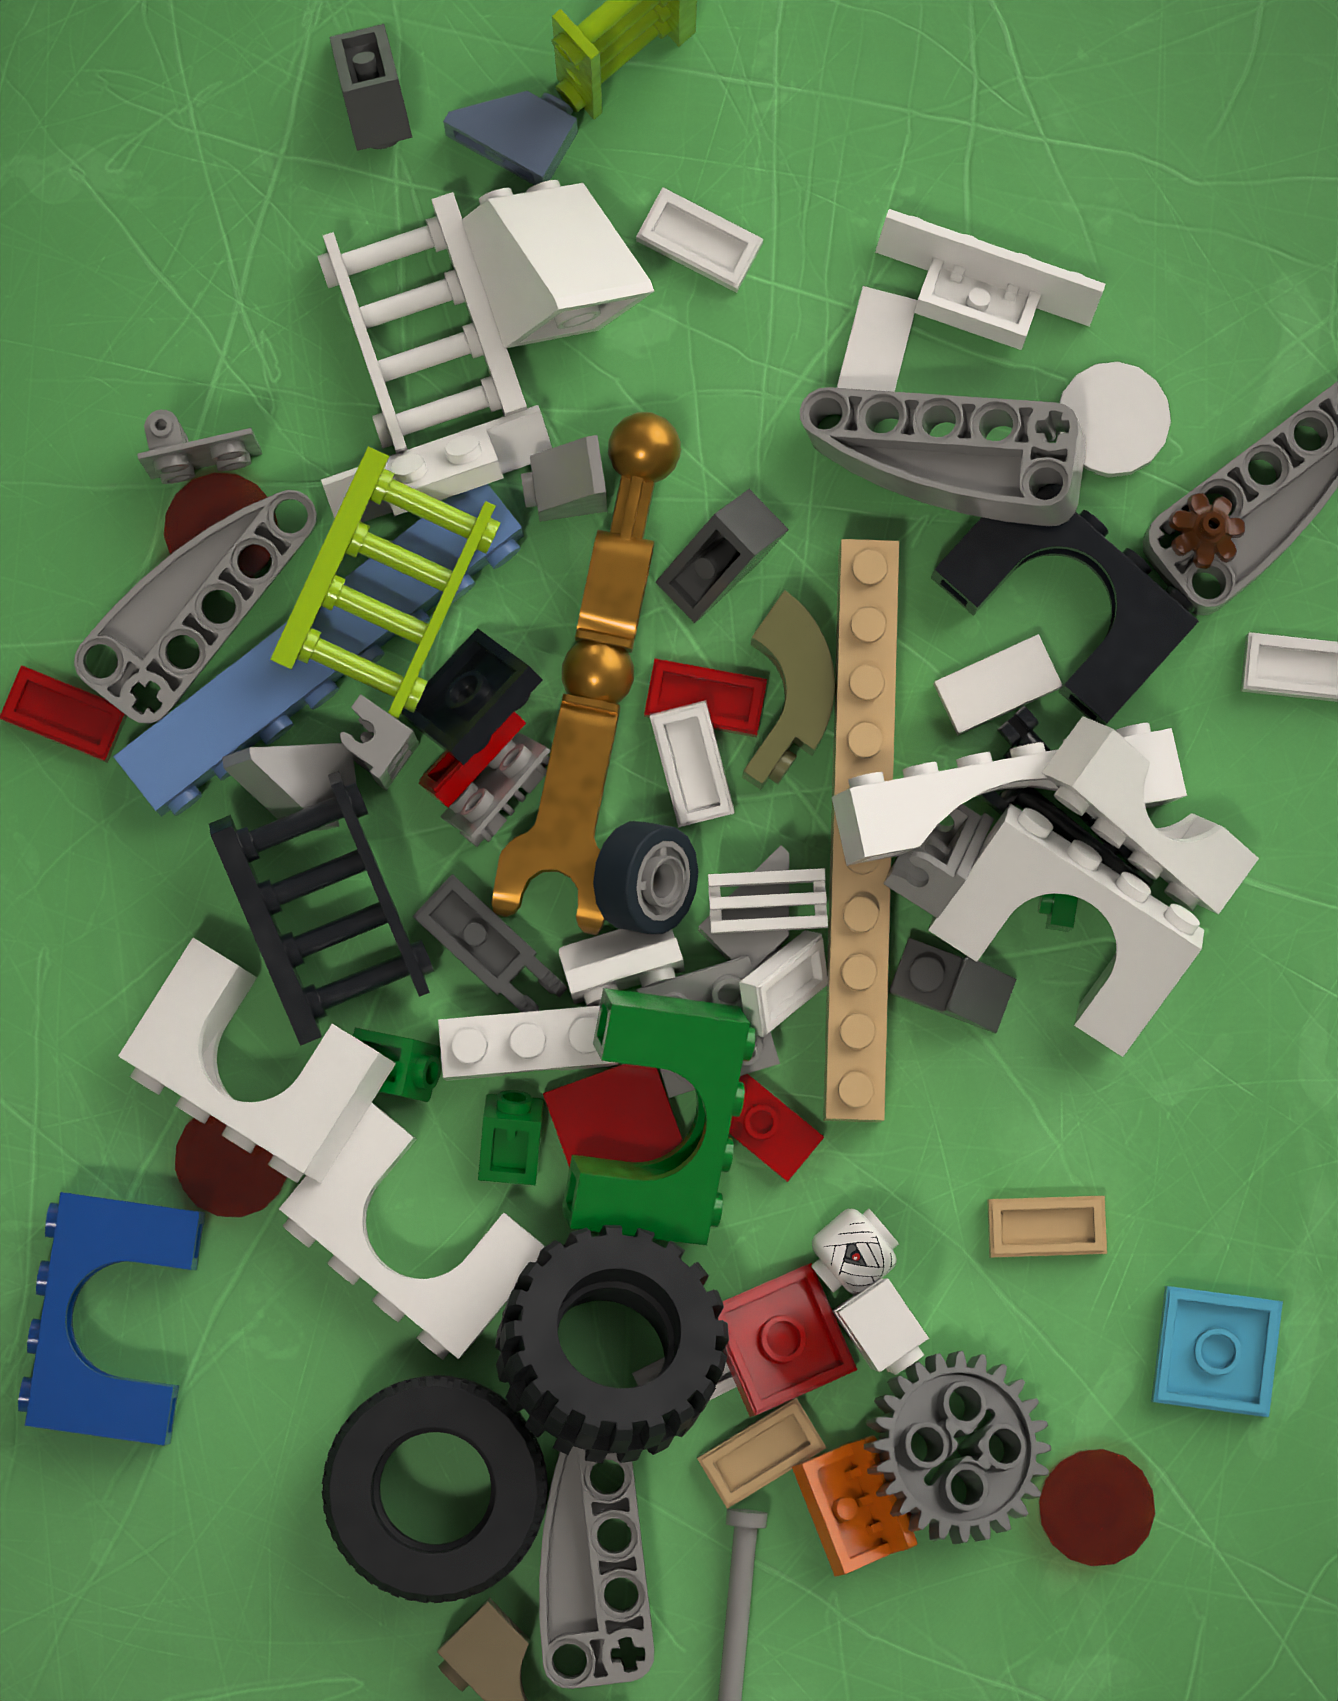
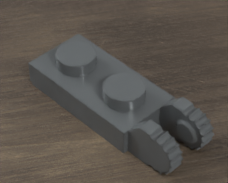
M453 874L413 915L415 920L497 996L501 993L520 1012L539 1011V1006L527 995H522L510 984L525 967L538 978V983L550 994L560 997L568 989L564 983L535 957L537 952Z

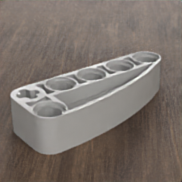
M1338 381L1162 512L1147 529L1143 539V552L1147 560L1168 587L1172 586L1193 604L1195 609L1192 613L1210 615L1220 610L1253 583L1286 551L1321 511L1338 488ZM1299 426H1308L1317 431L1321 438L1320 449L1307 451L1299 447L1294 439V429ZM1264 460L1271 464L1276 473L1275 482L1270 485L1256 483L1248 473L1249 462ZM1197 493H1203L1205 496L1216 493L1227 498L1232 503L1229 517L1240 518L1245 523L1244 535L1240 538H1231L1237 549L1234 559L1225 563L1214 554L1213 563L1207 569H1201L1194 565V551L1191 550V552L1184 556H1178L1173 551L1172 546L1165 550L1159 543L1164 536V533L1161 531L1162 529L1168 535L1178 531L1169 526L1171 514L1174 511L1190 512L1187 499ZM1205 572L1212 574L1220 584L1219 597L1204 599L1197 595L1192 587L1193 575Z
M831 387L819 388L809 393L801 404L800 420L814 448L848 471L887 490L922 503L963 514L1040 526L1061 525L1067 522L1077 509L1085 457V439L1074 411L1064 404ZM829 415L842 416L841 421L835 427L825 430L818 428L819 423ZM893 418L898 420L894 429L887 433L879 434L873 432L876 425L885 419ZM950 422L955 424L954 429L944 437L930 436L931 430L940 423ZM1007 426L1012 428L1011 433L1001 441L986 439L989 432L996 427ZM1057 432H1065L1058 435L1056 443H1048L1054 441ZM1047 484L1062 486L1060 493L1052 499L1042 500L1035 497L1039 489Z
M285 490L240 509L207 528L174 551L144 576L103 617L79 645L74 659V666L78 676L129 718L139 723L148 724L161 720L172 710L311 535L317 522V512L313 502L307 495L295 490ZM286 500L301 502L306 507L308 513L305 526L295 533L283 532L277 527L274 520L276 508ZM251 545L265 547L272 558L269 572L257 579L244 575L239 567L241 552ZM215 590H224L230 593L236 604L233 617L228 622L222 624L210 621L203 611V602L206 596ZM179 635H187L193 638L198 643L200 649L196 664L187 669L173 665L167 654L170 641ZM98 644L111 647L118 658L115 672L106 678L93 675L86 664L89 650ZM152 681L161 688L156 697L162 702V705L156 712L151 707L142 712L135 706L139 697L133 689L139 682L144 687H147Z
M574 1446L569 1455L562 1452L559 1453L550 1487L543 1528L539 1574V1621L543 1667L546 1676L552 1683L561 1688L570 1689L631 1682L647 1674L654 1662V1639L633 1461L619 1463L616 1453H608L605 1459L619 1463L623 1468L625 1478L622 1486L617 1490L602 1492L592 1484L590 1477L591 1470L596 1462L585 1461L586 1450ZM611 1518L626 1522L632 1533L629 1544L617 1551L608 1550L603 1547L597 1536L600 1525L605 1520ZM619 1577L627 1578L637 1586L638 1598L631 1607L616 1609L606 1601L604 1589L612 1579ZM632 1637L634 1647H644L645 1656H636V1666L624 1667L622 1658L612 1657L611 1649L620 1648L619 1639ZM575 1644L581 1647L587 1658L584 1669L574 1675H566L560 1672L553 1662V1654L560 1646Z

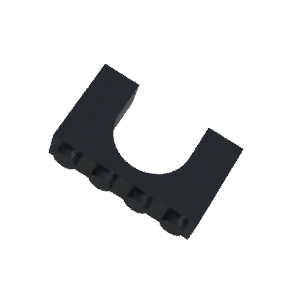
M1047 484L1039 489L1035 497L1042 500L1052 499L1060 493L1062 487L1057 484ZM1083 510L1080 514L1075 511V514L1067 522L1058 526L1013 523L981 517L934 569L931 579L974 616L1017 568L1030 560L1043 556H1064L1077 560L1090 568L1102 581L1108 593L1111 606L1110 625L1103 642L1068 679L1059 693L1088 719L1106 725L1196 626L1199 621L1191 614L1195 607L1174 587L1169 586L1164 590L1148 576L1152 571L1151 567L1137 553L1129 548L1121 552L1105 538L1109 533L1106 526L1087 510Z

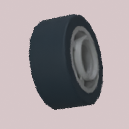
M629 821L611 833L603 843L596 860L593 880L596 904L606 921L616 928L645 934H664L677 927L690 909L696 894L699 873L696 852L688 836L676 827L639 821Z

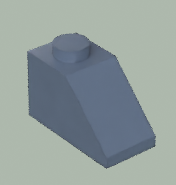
M529 91L449 111L443 121L447 137L533 185L551 180L578 133L577 118L571 116L573 109L567 103L548 93H543L542 97L539 98Z

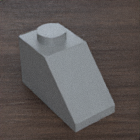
M597 435L587 436L530 456L532 472L521 474L526 508L537 506L540 522L607 512L606 488Z
M343 743L250 747L222 757L223 768L277 819L335 797L328 777L331 773L339 770L345 786L356 782L353 754L345 748ZM335 821L313 831L339 827V821Z
M780 845L754 872L789 870V852ZM789 884L739 886L729 897L789 894ZM789 906L721 910L722 920L789 917ZM710 915L698 926V931L727 961L748 955L753 971L781 950V945L789 936V930L711 934Z

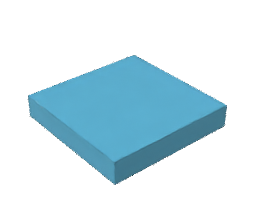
M1165 1286L1151 1402L1269 1417L1283 1301Z

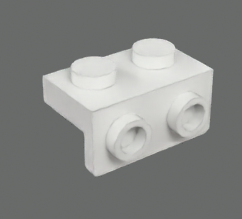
M618 929L562 946L559 949V956L574 1004L586 1001L587 1006L600 1005L603 988L624 990L640 984L642 987L675 978L676 973L685 971L677 938L674 937L672 929L664 934H645Z

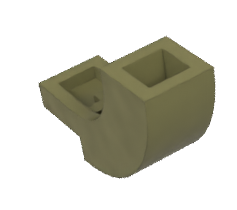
M785 590L751 639V646L763 653L776 667L781 677L785 694L784 709L779 720L743 771L742 777L760 790L768 779L779 784L797 758V755L789 750L793 743L813 756L826 731L834 700L835 677L833 662L824 635L807 609Z

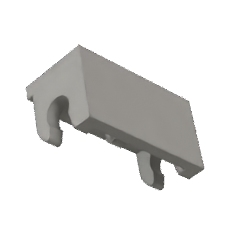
M360 694L351 708L360 717L358 721L368 732L361 734L360 739L362 743L355 741L351 734L345 732L340 733V739L345 748L353 754L354 762L370 772L376 784L387 791L418 747L419 742L412 729Z
M963 804L959 805L949 814L954 820L953 825L944 826L940 823L937 824L920 847L897 856L884 882V885L936 918L941 915L967 880L994 818L986 813L980 816Z

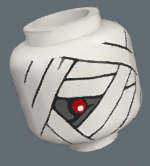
M846 1209L812 1239V1248L819 1259L811 1267L833 1293L843 1285L848 1292L857 1295L880 1278H883L895 1267L897 1259L893 1249L899 1243L870 1209H867L863 1214L855 1209Z

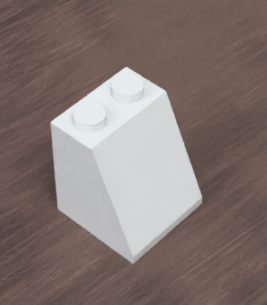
M549 180L530 187L526 193L514 195L511 188L494 190L479 198L480 205L462 219L504 349L599 331L654 292L651 280L584 183L560 186L558 180Z

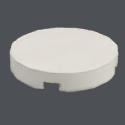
M1121 362L1095 364L1077 374L1061 395L1059 403L1068 406L1074 411L1085 439L1083 467L1095 472L1094 474L1108 478L1131 475L1149 465L1166 442L1171 423L1168 399L1158 382L1139 367Z

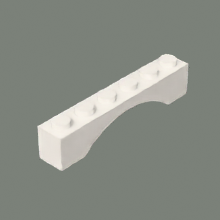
M1140 723L1115 730L1150 761L1144 785L1146 808L1166 805L1187 796L1172 728L1151 732L1149 723ZM1038 742L1010 749L1011 758L992 761L991 753L984 752L959 758L956 760L958 768L944 771L938 770L937 762H930L903 769L904 778L884 781L883 772L870 773L848 779L850 788L832 797L846 865L900 856L920 847L937 824L959 805L975 796L995 790L1026 787L1057 791L1058 787L1041 772L1058 749L1045 751L1044 742Z

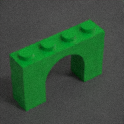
M603 988L593 1045L601 1061L660 1068L682 1076L694 1086L697 1100L696 1115L692 1127L684 1140L668 1154L651 1161L625 1162L572 1155L562 1206L563 1214L570 1229L580 1230L588 1228L590 1231L600 1232L603 1225H621L622 1235L634 1236L637 1228L654 1232L653 1239L707 1246L710 1227H718L722 1216L723 1196L722 1193L717 1191L721 1172H729L733 1160L734 1142L733 1138L728 1137L732 1116L739 1117L743 1108L745 1089L744 1083L739 1082L743 1061H750L754 1052L755 1028L750 1026V1022L740 1006Z

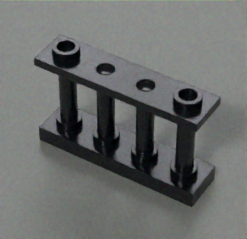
M339 770L328 775L335 797L251 831H249L247 826L237 830L231 815L209 823L211 838L300 1046L322 1037L318 1019L327 1016L325 1010L407 976H411L419 997L430 993L425 975L434 972L422 940L411 943L360 823L359 818L369 813L356 782L345 786ZM345 818L357 847L356 850L272 884L270 879L259 883L251 862L260 859V852ZM367 871L379 902L297 936H294L292 931L284 935L281 934L273 916L283 911L281 905ZM387 923L389 924L401 952L400 955L317 989L314 984L307 987L303 986L296 967L305 964L303 958Z

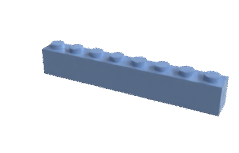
M488 484L448 497L443 501L476 518L483 503L487 501L496 505L491 518L501 522L487 554L475 550L452 603L465 595L476 584L471 578L488 564L493 569L499 568L521 549L517 544V541L524 537L521 525ZM421 518L391 542L453 571L467 539ZM371 558L347 575L344 585L426 623L430 620L426 612L438 603L443 593ZM321 606L312 625V628L322 632L319 638L374 663H377L385 654L380 647L396 636V634L336 606L333 607L332 611ZM286 622L113 757L161 817L170 810L177 816L202 797L198 788L212 777L217 775L220 780H224L231 776L223 768L222 757L250 748L261 739L266 745L279 739L294 725L290 720L292 715L307 704L314 710L333 697L339 690L335 682L342 678L344 674L309 659L307 664L296 660L292 670L270 660L287 624Z

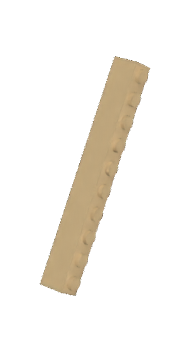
M841 539L838 553L832 797L849 789L848 779L883 772L884 781L893 780L899 541ZM833 802L831 812L823 1121L882 1122L885 1116L890 888L884 885V882L891 869V857L847 866Z

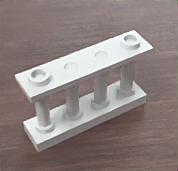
M453 192L431 199L435 217L426 219V226L343 254L340 253L334 232L323 235L328 253L317 256L328 289L340 286L382 410V413L372 416L382 448L394 445L396 454L407 450L404 435L487 407L490 408L491 412L502 409L505 417L527 410V405L507 348L504 349ZM435 247L436 252L447 249L454 270L445 272V279L362 307L358 306L349 279L350 275ZM452 300L454 305L465 302L472 323L462 326L463 332L377 361L367 332L368 328ZM471 354L473 359L484 356L490 376L480 379L481 386L395 414L385 382Z

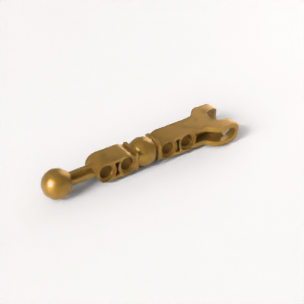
M637 412L623 418L614 427L608 441V456L613 468L621 475L610 532L597 530L575 634L577 643L567 652L562 663L561 680L567 694H563L535 825L528 832L510 841L501 851L492 897L493 912L496 915L508 917L515 914L521 907L524 893L532 879L543 872H559L571 878L578 888L576 920L581 930L587 934L597 935L604 925L605 919L596 904L593 887L595 864L601 851L595 842V831L620 713V705L617 704L629 693L634 681V665L628 652L632 653L654 549V541L643 539L653 489L656 482L665 479L675 469L681 453V441L675 427L666 418L652 412Z

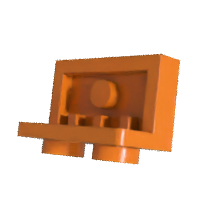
M873 1435L848 1442L792 1466L835 1577L845 1575L892 1553L908 1550L917 1545L914 1532L908 1530L911 1512L892 1517L890 1511L897 1498L894 1494L877 1497L876 1495L877 1490L886 1482L884 1474L871 1475L867 1473L869 1467L880 1462L879 1454L864 1450V1444L877 1440Z

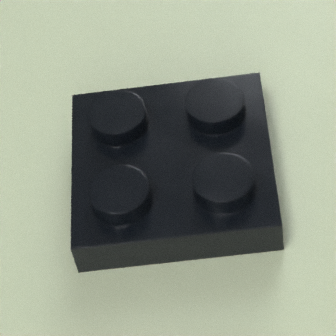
M477 628L427 682L414 713L403 708L401 714L419 731L461 764L465 765L474 754L486 747L493 733L514 711L525 705L531 692L543 680L529 665Z

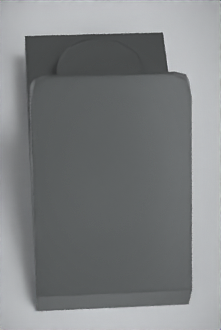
M909 938L888 993L996 1034L1017 979L980 961L976 962L967 955L962 958Z

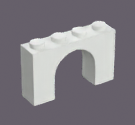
M1010 803L985 838L967 880L938 918L932 917L928 931L977 962L1009 916L1024 902L1037 896L1055 893L1072 895L1092 904L1104 915L1113 930L1116 940V953L1079 1004L1074 1026L1123 1057L1202 950L1205 930L1199 927V920L1184 907L1177 904H1171L1168 907L1150 895V888L1135 875L1128 872H1122L1119 875L1101 863L1102 857L1091 846L1079 840H1073L1071 843L1052 831L1053 825L1039 812L1030 808H1024L1022 811Z
M192 938L118 1056L135 1067L130 1077L146 1088L160 1095L166 1086L179 1094L181 1097L175 1106L204 1124L210 1115L226 1124L227 1126L221 1135L249 1153H252L256 1145L272 1153L273 1156L268 1165L297 1183L303 1174L321 1183L396 1063L339 1027L331 1024L303 1071L289 1088L279 1095L264 1101L242 1102L234 1100L221 1082L217 1067V1051L225 1028L257 977L197 939Z
M371 1103L323 1181L320 1183L306 1175L281 1205L279 1210L289 1217L283 1224V1227L308 1248L317 1240L329 1250L333 1256L327 1264L352 1285L361 1277L378 1291L372 1301L399 1323L404 1315H406L423 1330L416 1338L439 1358L444 1360L451 1352L460 1359L507 1303L518 1277L529 1262H536L540 1251L546 1246L506 1213H503L465 1260L446 1274L435 1278L417 1279L404 1276L389 1268L377 1256L370 1243L366 1227L367 1209L376 1188L417 1139L374 1103Z

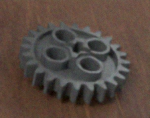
M963 1351L948 1354L946 1362L942 1355L938 1353L926 1357L925 1367L919 1361L913 1363L905 1369L908 1380L902 1376H897L887 1381L895 1397L883 1395L875 1398L874 1402L885 1413L884 1417L872 1418L866 1422L868 1427L880 1433L879 1440L864 1444V1450L877 1453L880 1458V1462L869 1467L867 1473L871 1475L884 1474L886 1482L877 1490V1497L894 1494L897 1500L890 1511L892 1517L911 1512L908 1530L911 1532L920 1531L929 1524V1539L931 1541L944 1540L949 1532L952 1544L967 1543L970 1534L975 1542L990 1539V1527L996 1533L1010 1530L1011 1526L1008 1515L1016 1519L1026 1517L1029 1514L1021 1498L1034 1499L1039 1498L1042 1494L1030 1482L1031 1479L1049 1474V1470L1036 1462V1455L1051 1451V1445L1036 1441L1035 1433L1046 1428L1048 1423L1043 1420L1031 1421L1029 1413L1038 1405V1399L1021 1401L1018 1395L1022 1391L1025 1381L1019 1379L1005 1384L1004 1378L1007 1370L1005 1364L993 1366L986 1372V1355L983 1354L971 1357L968 1363H966ZM952 1392L957 1393L964 1402L965 1411L961 1420L957 1419L950 1411L949 1399ZM986 1410H989L991 1419L983 1428L973 1432L984 1417ZM915 1432L924 1438L927 1445V1454L923 1461L916 1458L911 1449V1439ZM972 1433L958 1447V1443L954 1438ZM992 1434L996 1435L1003 1443L1004 1454L1000 1463L992 1457L989 1451V1440ZM957 1449L961 1457L945 1461L932 1477L930 1485H926L924 1482L925 1475L933 1467H937L947 1457L951 1456ZM955 1475L959 1476L966 1485V1498L962 1504L954 1498L951 1491V1482Z

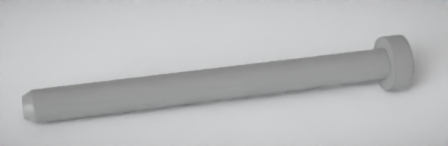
M727 1509L726 1524L734 1526L718 1701H742L757 1528H766L768 1513L763 1511Z

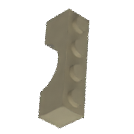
M489 1597L439 1647L437 1653L444 1661L438 1667L460 1691L463 1692L470 1685L484 1701H528L523 1689L521 1670L523 1657L530 1638Z

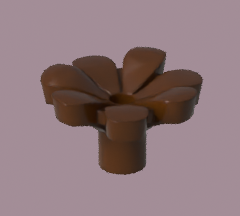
M1203 493L1191 495L1187 499L1190 512L1174 511L1169 517V526L1172 529L1182 531V535L1172 541L1173 551L1178 556H1184L1191 552V550L1194 551V565L1201 569L1210 568L1214 560V554L1222 562H1230L1237 553L1236 546L1231 538H1240L1244 535V521L1240 518H1230L1228 516L1232 509V503L1227 498L1218 497L1210 505L1208 498Z

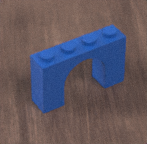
M60 1192L59 1204L50 1203L46 1217L45 1237L53 1238L50 1261H41L36 1282V1295L45 1296L41 1319H32L27 1341V1353L36 1354L32 1377H23L18 1400V1411L27 1412L25 1426L163 1446L171 1443L179 1385L118 1377L97 1368L86 1358L76 1341L73 1329V1311L77 1297L86 1282L103 1268L116 1263L129 1261L197 1270L205 1212Z

